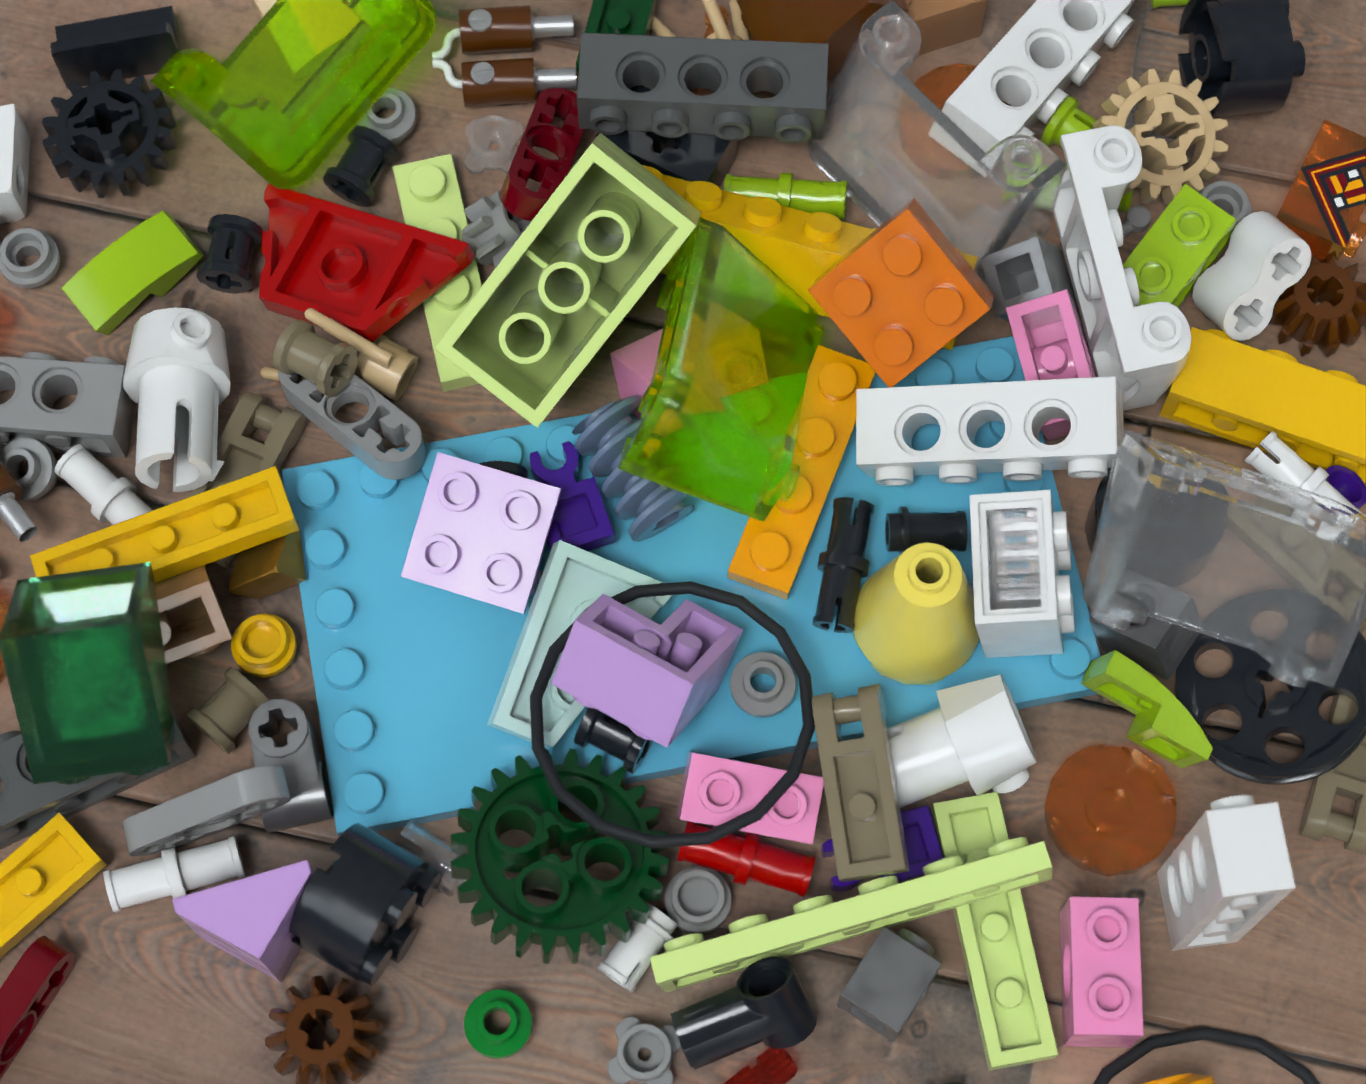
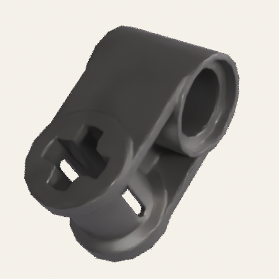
M272 699L262 703L253 712L249 721V737L255 767L282 765L291 798L285 805L261 814L266 832L270 833L333 819L329 785L320 759L316 732L311 721L296 703L289 700ZM287 721L293 730L296 731L288 733V744L279 747L271 736L278 734V723Z

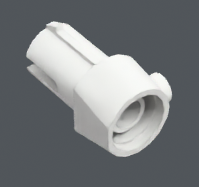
M178 307L159 309L143 315L134 325L124 372L123 388L134 402L139 403L135 475L141 483L153 489H157L159 485L160 461L171 459L173 454V492L191 491L204 486L208 481L213 482L224 461L217 460L218 405L230 394L231 385L225 332L219 321L204 312Z
M1002 675L938 690L936 692L940 708L887 728L900 808L967 781L970 782L978 796L990 789L998 793L1012 792L1027 782L1029 778L1027 768L1037 763L1029 736Z

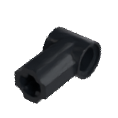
M783 957L760 959L749 965L741 973L736 987L671 1013L673 1026L683 1053L691 1068L694 1067L695 1070L761 1042L772 1049H785L795 1046L804 1041L813 1032L817 1024V1015L794 966L788 959Z

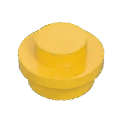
M267 613L253 615L244 620L236 628L231 641V651L237 665L245 673L260 678L272 677L283 672L293 661L297 649L296 637L290 625L281 617Z

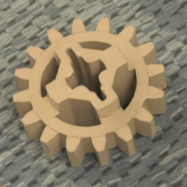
M1149 69L1139 77V83L1132 77H1129L1117 87L1119 95L1112 93L1102 102L1101 106L1109 116H1102L1093 123V129L1110 125L1125 128L1128 114L1134 105L1138 104L1139 109L1134 112L1136 123L1131 129L1127 130L1137 139L1141 148L1142 166L1140 173L1125 188L1123 195L1135 187L1141 188L1140 196L1141 203L1149 204L1154 201L1161 192L1165 204L1169 205L1184 184H1187L1197 192L1204 188L1202 179L1209 180L1220 171L1219 166L1210 158H1218L1228 151L1229 145L1215 139V134L1226 128L1228 122L1225 119H1213L1210 111L1216 107L1219 100L1217 97H1211L1202 101L1197 96L1202 82L1198 79L1186 87L1181 86L1179 70L1173 69L1163 77L1161 82L1155 69ZM1152 130H1154L1156 135H1165L1166 138L1177 136L1176 139H1174L1168 144L1166 140L1162 138L1155 139L1154 136L1146 138L1143 137ZM1195 144L1193 158L1183 171V165L1188 163L1186 150L1190 145Z

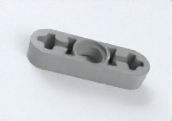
M278 370V377L288 403L303 413L305 417L378 475L393 480L404 479L415 474L424 464L426 449L419 425L355 374L349 384L338 395L329 398L326 395L322 397V393L317 391V386L310 380L304 379L299 383L298 378L301 376L300 374L294 372L293 374L286 375ZM359 402L369 408L367 414L357 422L344 423L335 418L338 409L347 403ZM380 427L384 438L396 446L406 442L407 449L400 452L398 449L392 448L385 452L382 438L377 434Z
M265 765L237 772L125 819L122 824L129 855L133 857L159 854L161 850L174 846L178 848L285 805L291 798L283 766Z

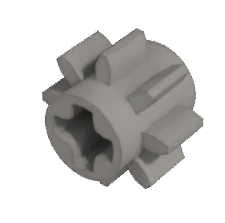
M498 190L490 197H481L464 210L471 223L462 230V240L469 243L475 255V261L482 265L494 263V266L497 267L531 221L523 220L511 214L503 206L500 199V191Z

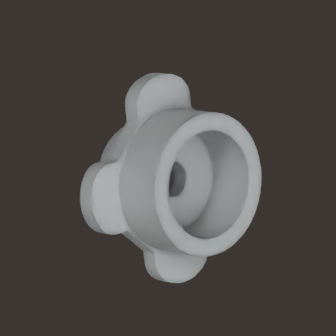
M635 1017L623 1019L616 1027V1036L619 1039L616 1057L611 1059L607 1065V1071L612 1081L617 1084H626L629 1081L642 1084H672L671 1061L673 1053L681 1047L674 1027L665 1025L659 1029L650 1024H641ZM641 1049H648L651 1052V1057L647 1061H641L638 1058V1052Z

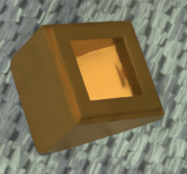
M300 529L299 531L240 552L229 581V592L259 600L305 581L306 575Z

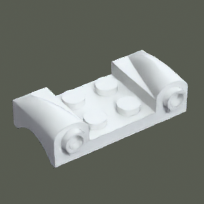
M1116 125L1061 135L1060 143L1068 170L1048 181L1046 187L1096 377H1117L1123 390V411L1154 405L1185 366L1191 344V332L1185 315L1178 307L1169 302H1155L1136 306L1139 304L1137 279L1131 267L1123 268L1118 247L1123 245V229L1117 210L1125 188L1136 179L1141 171V148L1137 139L1129 130Z

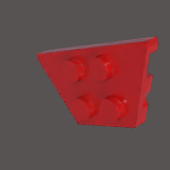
M268 183L264 190V201L269 207L268 231H262L261 252L265 257V266L260 272L259 298L267 310L297 320L302 319L316 325L307 320L304 314L308 308H313L368 341L373 342L469 266L475 257L469 243L273 184Z

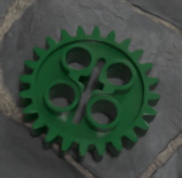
M546 749V751L548 752V754H549V756H550V758H551V760H552V762H553V759H552L551 754L549 753L548 749ZM569 749L563 765H554L565 788L604 821L653 836L668 835L665 831L652 830L659 824L661 813L659 807L640 809L645 801L646 787L639 785L628 791L623 789L626 780L625 768L617 769L609 777L602 775V756L596 755L587 768L578 767L575 749ZM520 755L515 757V776L509 778L496 768L491 770V784L494 791L490 792L484 788L474 786L471 790L472 803L477 810L459 809L458 826L466 832L451 834V851L461 855L450 861L451 876L455 879L465 880L457 887L459 903L478 901L471 910V923L474 927L493 919L491 942L494 945L502 942L510 934L516 937V956L519 958L528 951L532 943L541 945L543 964L550 963L556 947H565L572 964L578 963L580 945L589 943L600 957L604 956L606 953V934L611 933L624 943L628 942L631 929L627 918L646 924L649 920L650 908L644 900L660 901L663 884L653 877L667 875L669 858L656 854L667 848L651 849L616 837L598 838L601 833L597 832L587 822L577 823L567 820L561 814L562 810L567 808V806L555 797L541 767L531 769ZM517 829L530 834L532 840L524 846L515 848L503 844L499 837L506 831ZM558 848L563 856L571 855V859L561 862L556 853L548 855V852L551 849ZM606 862L616 866L621 874L613 880L601 881L590 876L587 869L595 863ZM507 871L513 873L520 872V874L513 879H507L504 877V873ZM546 887L555 891L559 898L549 906L540 907L529 903L524 896L533 888Z

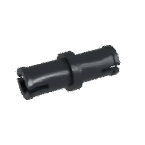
M840 497L833 501L834 510L827 551L819 554L817 565L823 574L816 614L813 617L812 624L817 628L827 631L829 624H832L835 605H837L838 610L834 632L851 633L854 631L855 624L853 622L861 578L868 576L870 562L864 557L871 516L874 514V505L860 499L858 508L854 510L851 525L849 521L854 498Z

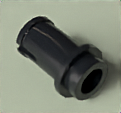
M904 506L899 507L898 513H887L885 519L887 552H899L900 555L911 546L920 543H935L944 546L948 550L965 552L967 547V519L965 511H957L956 513H909L908 508Z

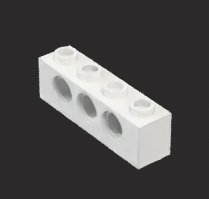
M1036 0L946 100L931 133L988 176L1004 158L1014 163L1035 136V133L1030 130L1038 119L1047 125L1056 110L1068 98L1069 95L1064 92L1066 87L1071 82L1080 87L1099 64L1102 57L1097 52L1105 44L1109 48L1114 49L1128 32L1134 20L1127 13L1134 0Z
M1116 376L857 389L856 465L868 477H875L876 484L883 486L910 485L914 483V476L938 475L940 482L951 484L972 483L977 481V473L1003 472V479L1010 481L1041 479L1042 470L1068 469L1069 477L1080 479L1105 477L1108 475V468L1124 467L1123 390ZM1063 418L1071 422L1070 432L1062 442L1055 445H1045L1039 442V432L1047 421ZM990 421H999L1005 424L1004 436L998 444L989 448H981L975 445V435L983 424ZM926 424L940 426V437L933 447L923 451L912 449L913 435L920 427Z
M1250 795L1232 796L1212 802L1210 804L1211 810L1205 811L1201 818L1197 820V823L1185 835V838L1158 870L1157 876L1172 951L1238 942L1295 889L1278 802L1255 805L1254 798Z

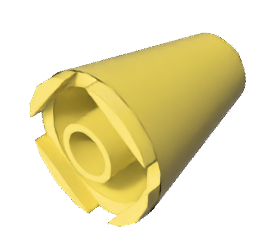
M920 543L911 546L873 573L858 593L853 622L855 624L853 637L858 648L860 647L863 654L871 662V666L882 676L903 684H933L943 680L945 676L962 667L971 658L978 644L979 636L975 626L974 591L958 559L944 546L935 543Z

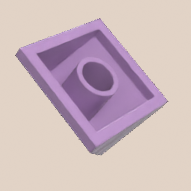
M305 860L172 899L175 913L201 939L275 980L282 982L301 950V947L291 941L295 935L290 933V924L298 902L315 870L309 861Z

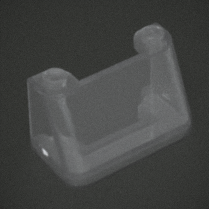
M890 0L863 24L827 93L823 140H808L809 156L814 164L831 181L841 182V180H847V196L878 227L915 198L954 247L962 253L978 257L974 271L987 285L980 260L981 257L1037 236L1042 238L1048 233L1067 164L1043 142L1035 137L1023 134L1009 136L985 153L902 74L918 57L922 38L920 29L914 20L893 0Z
M1125 430L1114 454L1082 597L1092 608L1090 616L1110 627L1128 630L1131 622L1143 624L1148 616L1254 650L1271 663L1268 670L1269 674L1290 685L1305 688L1308 680L1333 688L1366 616V517L1353 508L1323 495L1138 432Z

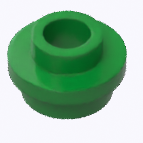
M500 989L490 990L475 998L468 1007L464 1018L465 1035L470 1045L479 1054L492 1059L508 1058L518 1053L528 1042L532 1032L531 1013L526 1003L515 993ZM497 1011L506 1013L510 1017V1026L506 1032L500 1035H493L486 1031L485 1022L490 1014Z

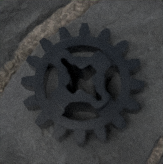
M115 69L110 81L103 82L98 72L92 71L89 78L90 85L84 88L73 80L67 83L72 94L68 100L59 97L52 98L51 104L58 117L50 116L43 118L42 124L49 137L42 140V143L49 158L52 159L51 162L58 176L61 179L69 177L76 191L82 192L92 183L98 198H105L109 187L117 185L119 191L125 197L130 195V182L138 179L140 183L147 187L153 184L148 173L152 166L162 170L168 168L169 164L162 150L177 148V142L172 132V129L177 127L170 107H167L168 105L162 91L159 88L150 91L144 76L139 74L130 84H127L122 70Z

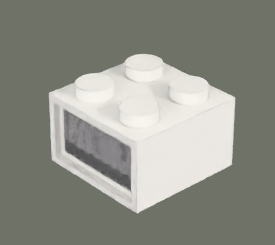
M1050 490L969 495L975 626L985 658L1064 654L1063 633H1075L1073 594L1071 593L1070 575H1059L1060 570L1072 569L1070 534L1067 527L1066 511L1054 512Z

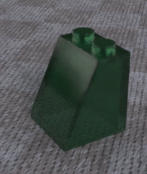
M151 562L18 580L0 633V651L33 783L39 784L56 781L59 784L70 785L83 782L91 776L124 772L128 775H142L152 772L158 767L169 766L175 738V726Z

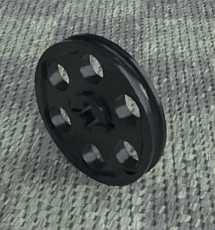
M1270 590L1246 594L1228 601L1213 610L1200 622L1201 632L1176 668L1175 690L1176 698L1190 712L1213 747L1209 757L1213 764L1229 774L1250 782L1271 785L1293 784L1316 778L1331 771L1358 748L1366 736V640L1346 615L1325 601L1310 595L1292 591ZM1273 612L1285 621L1286 626L1283 633L1276 639L1263 641L1254 638L1249 633L1248 624L1250 620L1259 613ZM1323 634H1334L1345 640L1348 650L1341 660L1326 664L1312 657L1309 652L1311 643L1315 638ZM1212 649L1223 650L1233 659L1232 668L1221 678H1206L1199 674L1195 668L1196 661L1202 653ZM1287 656H1289L1288 661L1285 665V660ZM1285 666L1287 688L1291 690V693L1279 691L1274 700L1270 699L1266 709L1264 685L1260 682L1261 680L1272 682L1277 674H1281ZM1338 694L1351 698L1358 706V713L1355 718L1349 723L1339 726L1326 722L1319 714V707L1326 698ZM1225 709L1233 711L1242 721L1240 731L1234 737L1228 740H1217L1205 732L1204 723L1211 713ZM1265 709H1266L1267 711H1266L1265 716H1264L1263 718H1260V717L1263 716V713H1264V711H1265ZM1281 733H1291L1298 736L1305 746L1302 756L1289 764H1279L1271 760L1266 753V745L1272 737Z

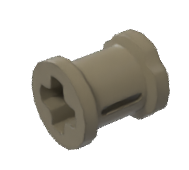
M302 319L295 320L286 327L280 335L273 352V365L275 369L286 375L296 372L315 382L317 391L329 398L338 395L349 384L358 363L357 349L346 342L334 344L315 334L314 326Z
M229 667L224 673L226 681L200 709L191 708L186 714L188 719L201 732L228 754L236 747L233 740L249 724L253 712L262 703L269 701L254 684L232 667Z

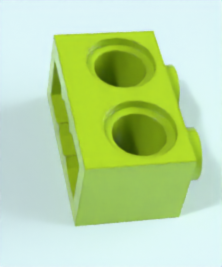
M1184 184L1123 263V268L1131 267L1137 279L1139 304L1136 306L1155 302H1169L1180 308L1192 293L1198 277L1215 263L1229 245L1230 236L1236 226V219L1190 186Z

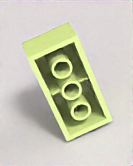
M600 133L434 349L538 428L695 229L701 212Z

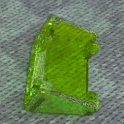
M277 0L222 64L201 49L188 48L179 51L171 57L153 77L151 82L269 184L278 189H292L302 185L312 176L428 43L435 31L437 22L436 12L429 0Z
M700 217L695 229L683 242L660 286L656 306L667 311L651 383L644 393L638 411L641 412L640 418L643 420L633 438H627L623 446L618 469L764 522L778 499L785 502L788 501L798 480L800 466L792 463L809 362L813 359L816 349L821 343L824 326L816 323V309L721 224Z

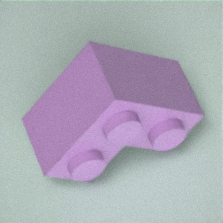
M602 594L574 621L551 684L572 695L581 705L597 709L628 726L637 736L655 741L667 748L718 691L743 629L688 599L660 625Z

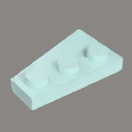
M559 540L553 543L487 725L531 742L530 695L549 647L602 594L612 597L636 585L662 584L663 582ZM672 595L640 597L624 605L651 619L658 609L667 603ZM563 651L559 654L542 698L545 748L555 746L585 707L578 703L572 695L551 684Z

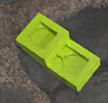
M161 211L110 244L80 269L61 289L96 332L109 335L150 293L163 297L204 255L168 212Z
M1116 650L1090 661L1080 684L1135 714V718L1126 735L1127 739L1179 768H1185L1209 759L1213 747L1203 730L1174 694L1153 675Z

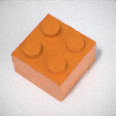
M915 198L817 277L808 289L809 293L888 388L895 386L988 312L995 297Z

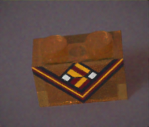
M1324 120L1276 217L1310 246L1311 252L1320 263L1324 261L1327 254L1333 251L1336 252L1337 260H1339L1342 254L1354 258L1366 234V223L1359 220L1366 206V137L1328 120Z

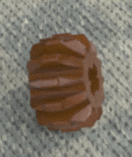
M1335 251L1327 254L1322 263L1311 252L1312 256L1308 270L1297 283L1287 288L1279 296L1274 305L1272 318L1268 324L1283 326L1277 336L1279 344L1289 342L1293 338L1299 341L1301 357L1309 354L1313 346L1317 345L1326 358L1336 353L1340 344L1349 347L1356 343L1362 333L1361 327L1366 325V283L1354 281L1359 273L1358 263L1343 269L1336 265L1338 260Z
M320 975L311 978V997L305 998L295 986L289 987L286 990V995L295 1005L293 1010L289 1013L281 1008H272L269 1013V1018L277 1025L284 1027L285 1031L272 1033L265 1038V1045L268 1049L272 1051H285L274 1064L276 1071L281 1076H285L298 1069L295 1084H314L319 1073L321 1084H339L337 1072L342 1070L355 1084L363 1080L361 1070L353 1062L358 1056L368 1061H377L380 1055L379 1050L372 1044L364 1042L363 1039L377 1036L383 1032V1024L379 1019L363 1018L374 1005L370 996L364 993L350 1000L353 984L345 978H341L335 984L329 995L326 981ZM330 1019L331 1025L339 1033V1037L331 1046L327 1041H323L324 1049L318 1050V1044L310 1037V1033L317 1024L325 1029V1020Z

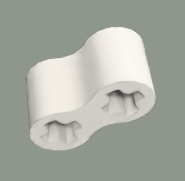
M1259 211L1249 214L1235 226L1230 236L1229 247L1224 256L1198 277L1192 295L1195 306L1231 339L1243 341L1255 337L1267 327L1279 296L1305 275L1311 262L1310 246L1271 213Z

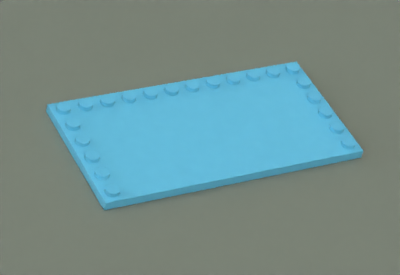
M1011 336L956 346L952 350L940 349L893 387L1025 381L1014 337ZM876 373L871 388H888ZM806 374L765 381V385L660 435L656 434L652 429L645 433L643 438L646 442L665 437L668 444L656 459L659 463L675 459L679 460L681 466L669 480L672 485L692 481L694 488L683 500L685 506L694 505V509L673 526L640 542L633 541L628 533L635 519H619L615 512V508L622 497L615 499L606 498L602 491V485L608 476L595 477L590 472L588 466L594 455L583 456L577 450L579 473L576 482L592 477L595 478L615 537V543L588 552L663 583L692 581L745 597L785 628L811 674L813 696L831 692L835 694L836 698L858 695L859 687L879 684L886 707L887 728L940 708L936 692L938 690L997 675H1002L1017 709L1098 694L1080 684L1090 661L1099 658L1100 653L1094 630L1089 621L1090 614L1071 541L1072 569L1059 571V575H1070L1075 619V633H1063L1064 654L985 658L979 639L971 658L955 672L945 676L943 680L933 684H903L882 676L871 666V662L863 654L860 647L858 648L853 632H834L838 610L837 605H835L832 624H829L827 631L817 628L812 624L813 617L816 614L823 574L817 567L820 553L827 551L834 499L840 497L854 498L849 521L851 525L854 510L858 508L860 499L874 505V514L871 516L864 557L870 562L869 572L866 578H861L859 591L873 573L899 555V552H887L885 519L887 513H898L899 507L904 506L908 508L909 513H956L957 511H965L967 519L966 551H950L958 559L973 589L969 495L1050 490L1054 512L1063 511L1052 470H1042V478L1033 481L1003 479V472L977 473V481L964 484L940 482L938 475L914 476V483L910 485H878L875 483V477H868L856 465L855 426L789 597L785 600L729 579L727 574ZM592 413L545 421L538 428L533 424L425 443L426 458L424 464L415 474L404 479L393 480L384 478L356 456L282 470L284 488L295 519L299 521L306 580L299 583L335 825L339 837L356 823H360L374 832L458 817L459 809L477 810L472 803L471 790L474 786L484 788L490 792L494 791L491 784V770L494 768L512 778L515 776V757L519 755L528 763L531 769L540 767L532 751L531 742L487 725L534 595L530 594L525 614L401 577V573L437 452L477 464L488 461L517 463L528 470V479L534 480L530 466V453L538 451L545 468L549 470L560 469L566 462L562 443L570 441L576 448L575 444L581 434L574 435L572 431L575 426ZM632 413L629 415L632 420L638 419ZM990 421L983 424L975 435V445L981 448H989L998 444L1004 436L1005 424L999 421ZM926 424L920 427L913 435L912 449L923 451L933 447L940 437V426ZM1040 430L1039 442L1045 444L1043 434ZM407 447L398 448L400 452L407 449ZM547 540L538 570H542V573L550 554ZM1014 551L1007 556L1005 564L1012 571H1022L1028 567L1030 557L1023 551ZM1016 583L1010 587L1008 595L1015 601H1022L1029 596L1030 588L1024 583ZM693 594L672 595L667 603L658 609L651 620L661 625L688 599L743 629V632L718 691L667 748L653 741L640 767L633 774L626 771L625 784L685 773L688 752L740 762L793 753L803 727L799 678L776 637L737 607ZM757 652L773 653L783 658L792 668L796 680L795 694L789 706L781 713L767 718L754 717L743 712L734 702L730 691V679L735 666L744 657ZM758 674L750 682L756 691L763 693L772 690L775 686L774 679L768 674ZM585 706L555 746L545 749H548L554 765H563L569 749L576 750L578 767L587 768L591 760L596 755L602 756L601 774L609 777L614 771L623 767V761L591 744L582 748L574 743L577 729L588 709ZM862 721L841 724L842 741L863 738ZM814 730L808 750L818 748L816 730Z

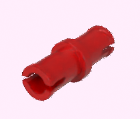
M687 821L684 833L706 832L712 828ZM746 832L745 837L730 834L711 844L681 846L677 861H686L733 875L732 882L743 886L746 885L747 880L805 897L816 857L802 855L759 842V834Z

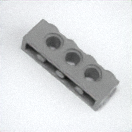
M40 352L24 353L22 358L0 356V393L6 390H15L13 396L7 402L0 404V449H4L5 446L14 440L31 438L47 445L53 453L65 454L75 445L83 444L93 456L127 458L136 402L129 397L123 388L125 365H120L109 358L97 356L87 357L83 362L59 361L54 356ZM69 394L77 395L75 401L70 406L60 410L53 409L54 404L61 397Z

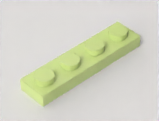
M447 154L392 166L405 224L463 241L462 230L468 223L464 213L452 155ZM474 259L469 266L423 302L443 392L479 384L434 349L482 287L477 262Z
M998 792L937 802L932 805L931 813L943 859L960 856L964 864L990 857L988 848L1009 840ZM1017 889L953 908L988 1071L1055 1059L1058 1056L1057 1046L1021 890Z

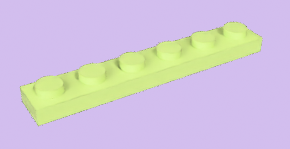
M1026 837L1009 839L988 848L990 857L964 864L960 856L941 859L923 867L925 876L898 883L897 876L881 877L858 887L859 896L835 903L831 895L806 899L793 906L794 915L769 922L766 914L745 917L728 925L730 934L704 941L703 934L701 933L672 939L664 944L666 953L649 957L656 984L668 993L745 970L749 965L767 957H790L875 932L883 927H892L1053 879V868L1045 842L1041 841L1029 845Z

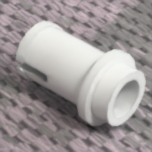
M647 902L646 904L650 908L647 923L642 924L632 920L629 924L631 929L630 940L626 943L618 940L606 959L597 967L607 977L631 993L634 992L636 984L650 966L649 957L656 956L666 942L674 939L671 934L678 926L666 914Z

